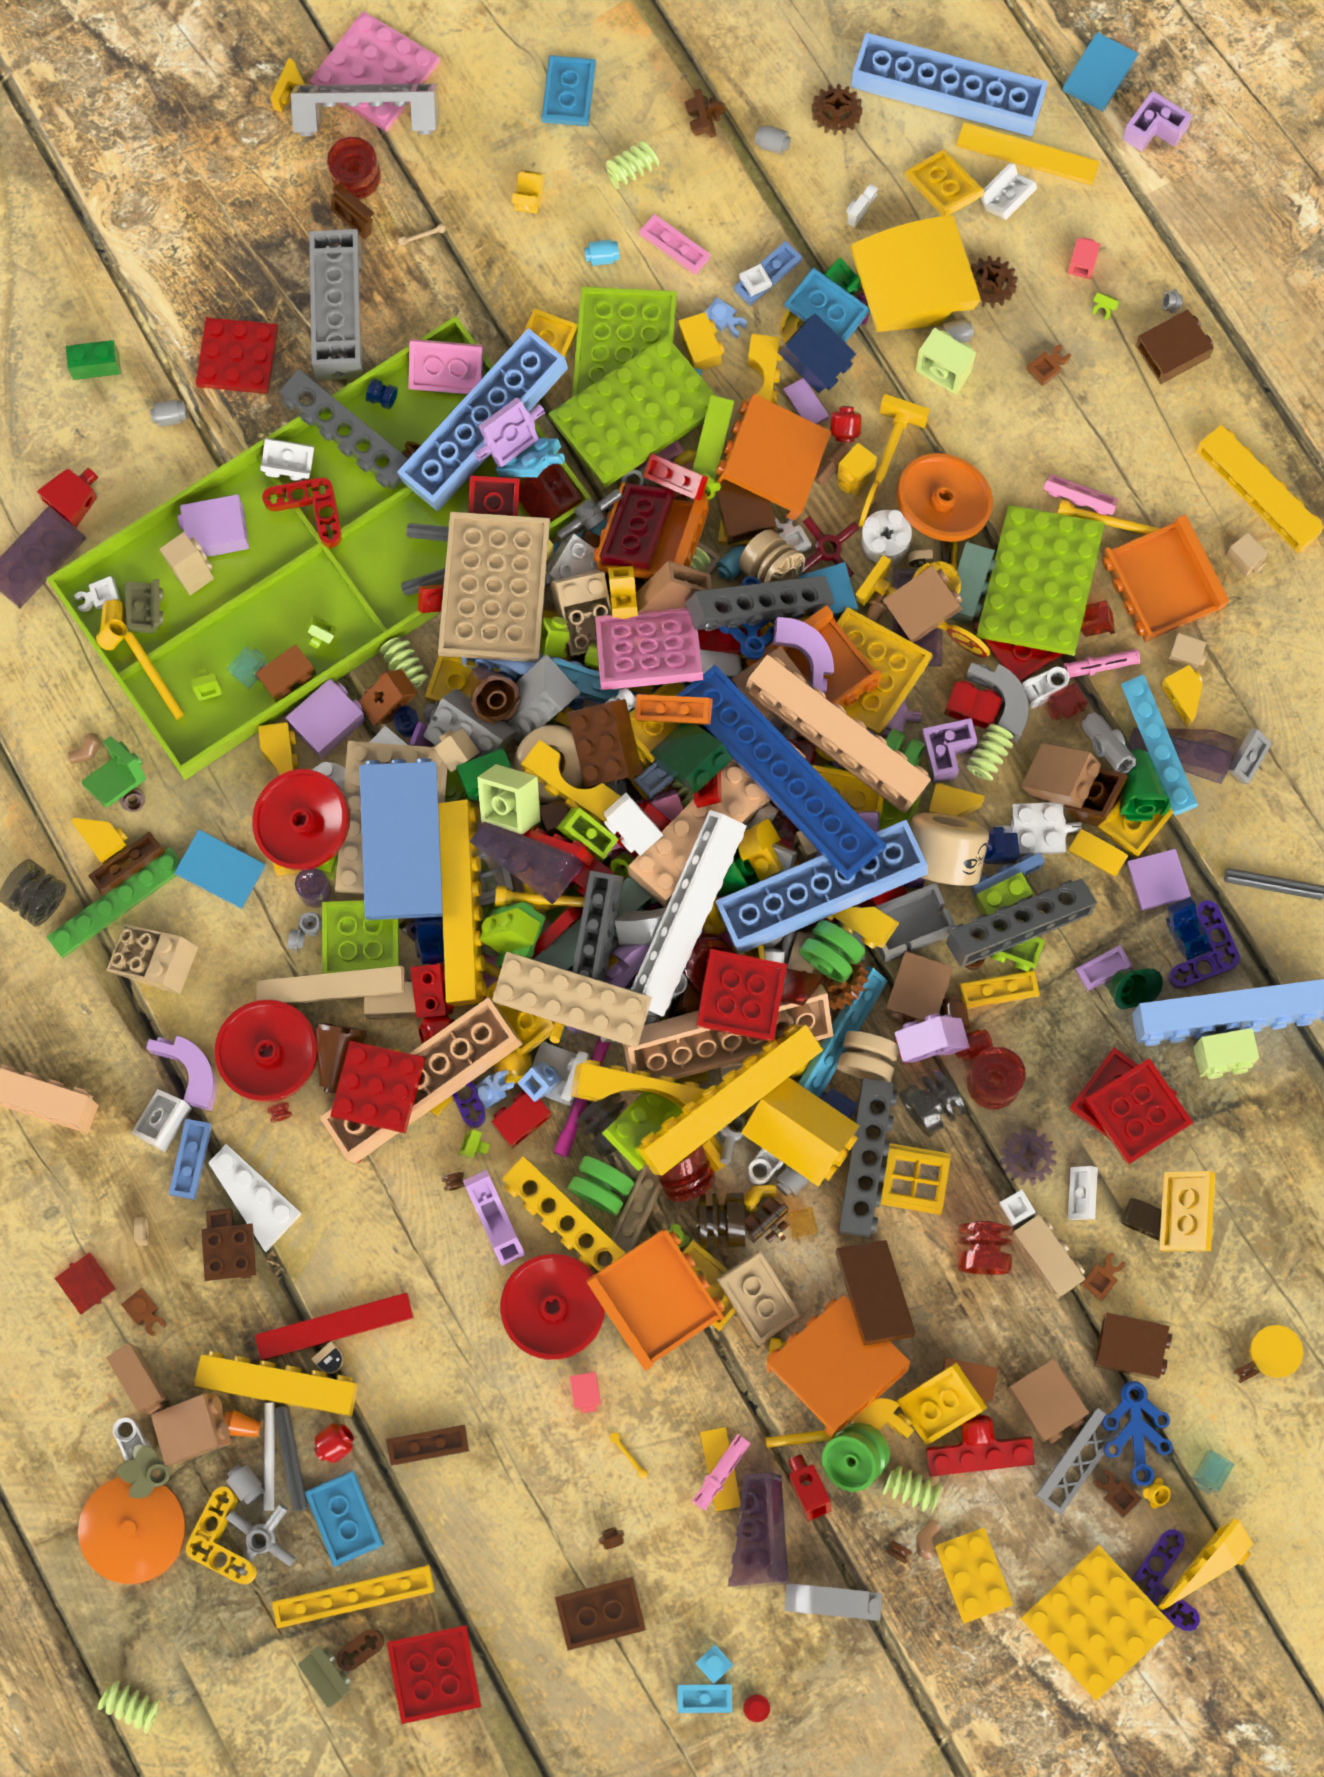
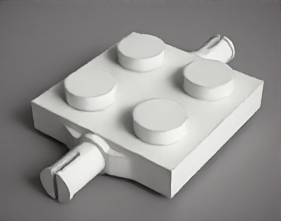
M1053 802L1012 804V820L1010 825H995L996 836L1011 835L1014 843V855H1027L1029 853L1033 855L1038 853L1058 854L1066 852L1065 838L1067 833L1079 832L1082 829V823H1066L1063 804Z

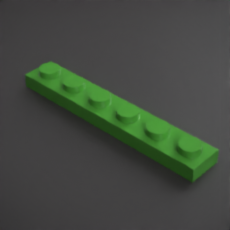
M171 847L168 848L162 855L47 936L48 940L62 958L66 957L177 875L174 872L181 862Z

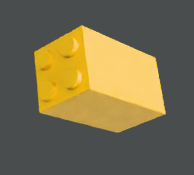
M788 1077L761 1098L741 1134L819 1187L824 1179L829 1181L837 1170L835 1165L840 1167L848 1155L846 1148L851 1150L856 1143L858 1137L855 1136V1133L860 1126Z

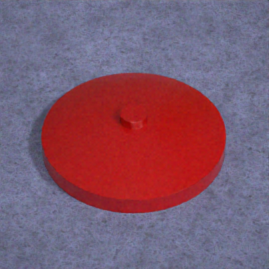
M310 769L291 770L269 782L260 793L252 816L253 834L261 852L273 863L297 871L317 868L332 859L343 846L350 827V808L343 790L330 777Z
M277 1000L250 1002L235 1010L222 1024L214 1047L216 1067L224 1082L231 1090L243 1098L255 1102L283 1100L299 1091L313 1074L318 1059L316 1034L307 1018L299 1010L287 1003Z
M561 1254L540 1255L521 1264L507 1280L500 1301L502 1323L513 1343L525 1353L543 1360L567 1359L585 1350L599 1334L605 1317L604 1308L586 1282L594 1273L579 1260Z

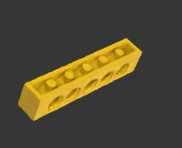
M524 1156L502 1178L507 1183L504 1188L514 1198L519 1195L525 1201L523 1204L524 1208L533 1216L538 1213L544 1219L541 1224L551 1233L556 1230L563 1237L560 1242L567 1249L572 1251L575 1248L581 1254L578 1259L589 1269L592 1266L598 1271L605 1268L600 1264V1256L605 1252L611 1253L612 1262L626 1254L617 1243ZM532 1181L536 1182L537 1191L533 1195H527L525 1192L526 1185ZM549 1199H554L556 1202L555 1210L551 1213H546L544 1211V1203ZM567 1217H573L575 1221L574 1227L569 1231H565L562 1227L563 1220ZM590 1234L594 1239L593 1245L590 1248L584 1249L581 1246V1239L583 1236Z

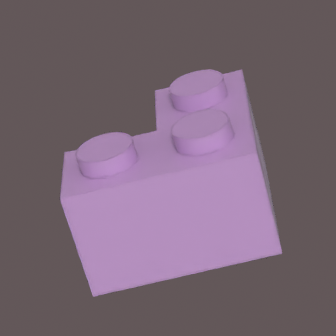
M1152 91L1126 125L1122 140L1141 152L1154 135L1175 147L1188 130L1192 115Z
M971 718L922 729L920 739L925 743L923 751L932 784L956 779L959 769L955 755L974 751L977 738Z
M940 1013L931 1014L925 1017L926 1021L919 1024L917 1021L906 1023L903 1025L902 1030L895 1032L903 1062L915 1063L934 1055L948 1056L970 1048L962 1019L951 1017V1014L940 1016Z

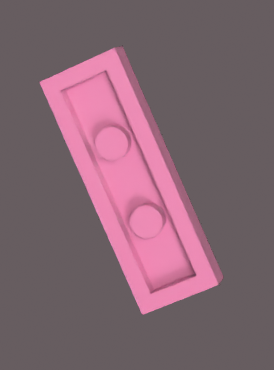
M655 214L640 230L641 237L695 276L710 260V253Z
M1051 473L1044 486V490H1047L1054 497H1066L1078 506H1090L1094 508V511L1103 515H1113L1119 500Z

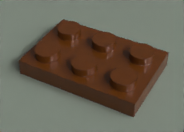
M633 1577L555 1597L567 1651L646 1631Z

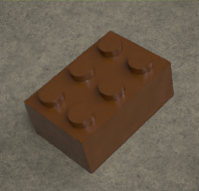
M626 699L611 701L567 713L585 788L643 774Z

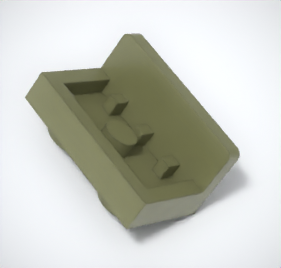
M153 579L151 584L126 581L124 584V622L128 631L154 634L159 625H162L163 611L159 610V602H162L163 588L159 587V579Z
M318 1645L310 1652V1655L298 1663V1667L327 1708H330L351 1692L348 1686L352 1682L343 1670L338 1673L332 1663L336 1659L326 1647L322 1650Z

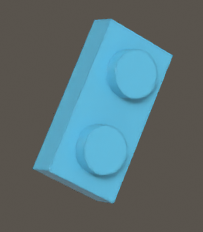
M732 1684L678 1685V1713H732Z

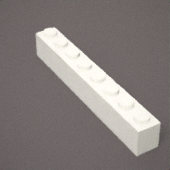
M709 810L631 988L632 991L651 996L652 1000L649 1011L664 1016L665 1011L670 1006L675 988L680 983L682 972L686 963L691 958L693 947L697 938L702 933V927L707 915L712 910L714 899L722 887L728 867L732 864L733 856L744 836L747 825L724 814Z

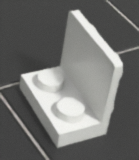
M575 534L566 537L561 541L546 566L545 582L548 584L553 579L598 570L597 562H594L595 548Z
M542 1042L534 1059L533 1066H537L545 1061L549 1066H553L557 1070L558 1076L561 1079L555 1088L543 1097L571 1107L575 1097L571 1096L576 1065L589 1060V1054L580 1050L578 1054ZM535 1079L530 1081L537 1090L541 1088Z

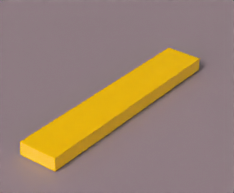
M963 122L956 147L1091 186L1100 161L965 122Z
M430 1565L272 1601L276 1627L279 1629L433 1593L435 1588Z

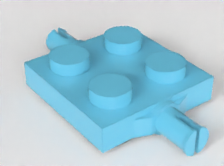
M539 438V440L503 467L497 466L495 470L499 477H538L547 466L563 464L565 456L563 454H556L561 448L558 438Z

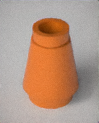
M234 1409L233 1412L226 1410L224 1420L229 1427L230 1436L258 1437L261 1426L260 1421H256V1419Z

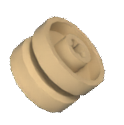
M847 1031L842 1046L848 1052L840 1054L836 1068L858 1079L868 1078L891 1082L894 1068L889 1063L895 1062L898 1058V1044L874 1034Z

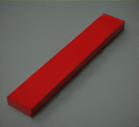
M406 1292L255 1335L260 1359L264 1361L414 1319L409 1296Z

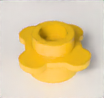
M1156 1477L1153 1483L1144 1488L1142 1493L1143 1497L1149 1500V1506L1153 1509L1164 1506L1171 1496L1170 1489L1163 1484L1164 1481L1160 1477Z

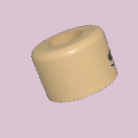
M559 725L542 726L530 732L522 740L515 754L514 770L524 772L521 763L540 739L554 750L564 754L566 764L561 776L566 783L577 789L590 788H585L571 729ZM538 781L539 803L547 805L562 799L559 795L557 797L550 795L544 790L545 785Z
M932 812L915 814L910 820L909 827L928 866V874L921 878L951 885L968 886L978 884L989 840L988 831L974 821L953 815Z

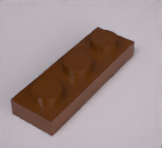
M149 831L89 874L88 877L99 892L105 896L165 851Z
M465 1425L386 1439L390 1466L470 1452Z

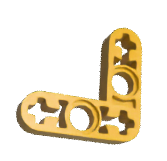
M223 1486L217 1488L212 1493L187 1542L186 1553L196 1562L234 1582L245 1585L251 1583L256 1577L257 1570L255 1564L217 1544L229 1522L226 1520L227 1516L232 1510H235L238 1503V1497L233 1490ZM222 1495L229 1499L227 1504L220 1500ZM214 1508L224 1512L223 1515L213 1512ZM216 1517L218 1520L217 1528L209 1532L206 1528V1523L209 1518ZM197 1544L201 1545L204 1549L211 1552L209 1555L200 1553L195 1549V1546ZM224 1552L227 1556V1562L223 1567L218 1568L215 1564V1559L218 1554ZM234 1564L245 1568L248 1571L247 1575H241L240 1572L232 1569Z

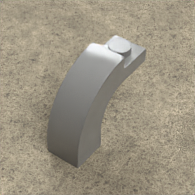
M971 663L965 679L998 693V696L1002 698L1001 703L1003 707V715L998 726L1012 733L1014 738H1009V740L1018 743L1027 722L1029 709L1027 695L1021 682L1010 670L998 664L995 672H992L984 664L978 663L976 665Z
M667 906L650 911L628 910L615 920L619 944H650Z
M786 1583L784 1611L880 1621L882 1593Z

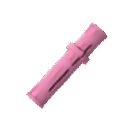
M1138 649L1095 658L1088 656L1085 657V660L1064 663V669L1068 672L1069 678L1086 674L1093 676L1096 672L1140 664V655Z
M738 1434L735 1436L709 1476L706 1475L704 1478V1484L692 1499L695 1505L706 1511L714 1496L724 1488L722 1485L744 1452L751 1445L750 1442Z

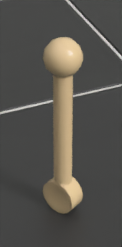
M439 224L437 228L410 237H401L398 240L399 245L405 246L410 241L437 232L444 233L446 226Z

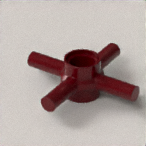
M811 516L804 519L802 522L817 542L815 544V552L805 559L802 574L821 559L833 561L835 565L844 563V559L840 556L841 544L860 530L857 523H851L834 536L831 534L824 535ZM824 542H830L833 545L834 551L832 554H828L823 550ZM846 563L849 577H852L854 572Z

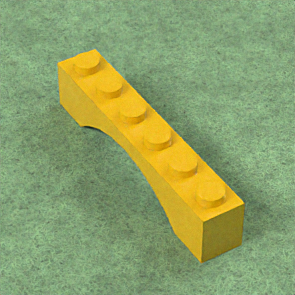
M288 722L258 726L261 752L281 775L300 768L298 753L294 754L293 745H297L296 732L291 730ZM273 863L277 876L307 872V870H290Z
M780 842L775 843V844H777V845H780V846H782V847L787 848L786 846H784V845L781 844ZM797 855L794 867L799 865ZM850 907L826 917L831 921L834 917L841 921L840 927L853 935L856 931L862 935L861 941L872 949L875 946L883 948L899 925L898 921L876 907Z
M585 1060V1063L576 1065L571 1096L596 1102L617 1092L644 1091L662 1096L682 1109L688 1103L700 1100L705 1089L699 1088V1084L693 1082H684V1085L674 1083L675 1079L671 1077L660 1076L659 1079L651 1078L650 1073L635 1071L632 1074L625 1072V1068L621 1066L610 1065V1068L600 1066V1062Z

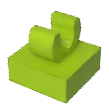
M1098 291L1093 300L1098 304L1094 306L1092 313L1096 315L1099 308H1105L1106 315L1104 319L1107 320L1110 318L1112 310L1116 311L1121 300Z
M313 616L307 633L311 634L309 645L318 649L322 640L330 644L334 637L335 626Z
M207 668L197 670L198 678L191 679V683L198 701L222 695L221 686L216 674L208 675Z
M473 1129L467 1130L458 1155L472 1158L475 1156V1153L487 1154L490 1144L480 1141L482 1132Z

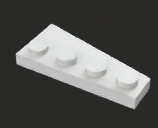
M227 1144L208 1162L246 1223H253L254 1235L264 1251L267 1252L302 1213Z

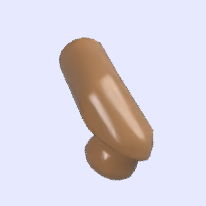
M87 734L81 749L68 753L71 764L95 757L100 746V739L97 734Z
M933 1518L916 1536L917 1553L924 1560H931L935 1557L936 1551L933 1549L932 1538L942 1529Z

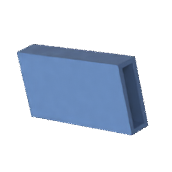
M430 758L416 759L415 763H406L404 759L391 760V764H380L378 760L365 761V765H359L366 920L443 917L437 763L431 762Z

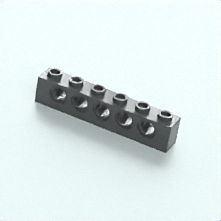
M298 369L279 390L282 404L289 410L295 409L301 414L300 418L307 425L311 426L313 424L320 429L318 432L327 441L332 439L339 445L337 448L345 456L349 457L351 455L357 460L356 464L363 471L372 472L376 476L375 480L384 488L389 486L394 490L401 482L397 471L408 461V458ZM305 396L313 398V402L309 405L302 404L300 400ZM322 412H329L332 414V417L329 420H322L319 418V415ZM342 427H347L351 430V433L347 436H342L338 433V430ZM360 443H367L370 448L362 452L357 449V446ZM380 458H385L389 463L385 467H379L376 465V461Z
M826 576L696 591L686 602L694 629L712 631L722 626L734 628L745 623L756 625L762 621L770 620L774 622L777 617L800 619L806 615L815 614L826 605L830 607L834 603V599Z
M590 871L572 972L605 982L623 876Z
M1082 878L1075 881L1068 880L1061 884L1060 887L1053 890H1043L1038 896L1031 899L1028 897L1023 898L1016 905L1011 907L1003 906L991 915H981L971 923L956 925L950 930L946 944L960 968L1090 916L1097 901Z
M863 1078L856 1124L860 1127L855 1133L858 1139L851 1149L838 1234L869 1239L871 1232L876 1233L878 1218L873 1217L875 1207L880 1208L882 1192L877 1190L879 1181L884 1182L886 1167L881 1166L883 1156H888L890 1141H885L886 1132L892 1131L894 1116L889 1115L890 1106L896 1105L898 1091L893 1090L894 1083ZM877 1102L883 1106L884 1111L880 1114H874L869 1106ZM871 1127L876 1128L880 1136L877 1139H870L866 1135V1130ZM864 1153H872L876 1158V1162L871 1165L865 1164L862 1161V1155ZM867 1178L871 1181L872 1187L869 1190H862L858 1186V1180ZM862 1203L866 1205L868 1213L864 1216H859L854 1212V1206Z

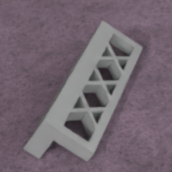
M1099 1408L1093 1410L1034 1496L1060 1516L1103 1456L1104 1445L1113 1441L1121 1430V1427L1118 1426L1117 1429L1112 1430L1107 1439L1097 1440L1095 1430L1106 1416V1413ZM1110 1419L1106 1420L1107 1425L1112 1428L1114 1422ZM1103 1442H1104V1444H1103V1445L1101 1446V1448L1098 1450V1445H1097V1443H1103ZM1093 1444L1095 1457L1091 1461L1082 1462L1081 1450L1085 1445ZM1089 1464L1086 1470L1083 1472L1082 1465ZM1079 1466V1480L1067 1484L1065 1473L1070 1467ZM1069 1486H1074V1487L1072 1488V1490L1070 1491V1493L1068 1494V1488H1067V1487H1069ZM1063 1487L1065 1500L1058 1507L1048 1498L1054 1489Z

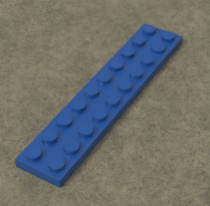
M716 665L703 674V680L694 681L677 695L713 699L711 725H700L724 744L732 759L846 880L850 879L886 849V844Z

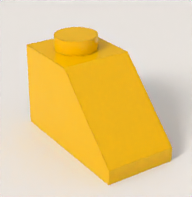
M1190 665L1166 677L1160 686L1186 727L1191 726L1195 719L1203 687L1201 675L1197 670L1193 671Z
M936 783L928 812L963 818L981 808L985 796Z
M73 818L71 820L102 864H105L127 848L124 841L128 838L119 826L114 829L110 822Z

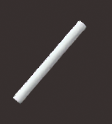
M264 1403L263 1511H274L275 1403Z

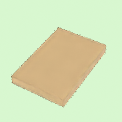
M757 1250L716 1278L757 1345H761L801 1317V1314L761 1250Z

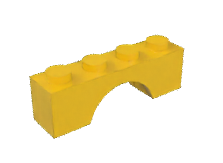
M751 334L748 366L759 373L764 383L756 395L776 404L778 391H774V383H779L781 369L777 368V362L783 360L777 353L782 348L780 346V337Z
M539 739L521 763L524 773L537 776V780L545 785L544 790L554 797L559 795L565 799V804L570 809L579 807L603 827H606L604 822L607 819L603 813L621 796L603 783L591 789H577L570 786L564 781L559 772L560 753Z

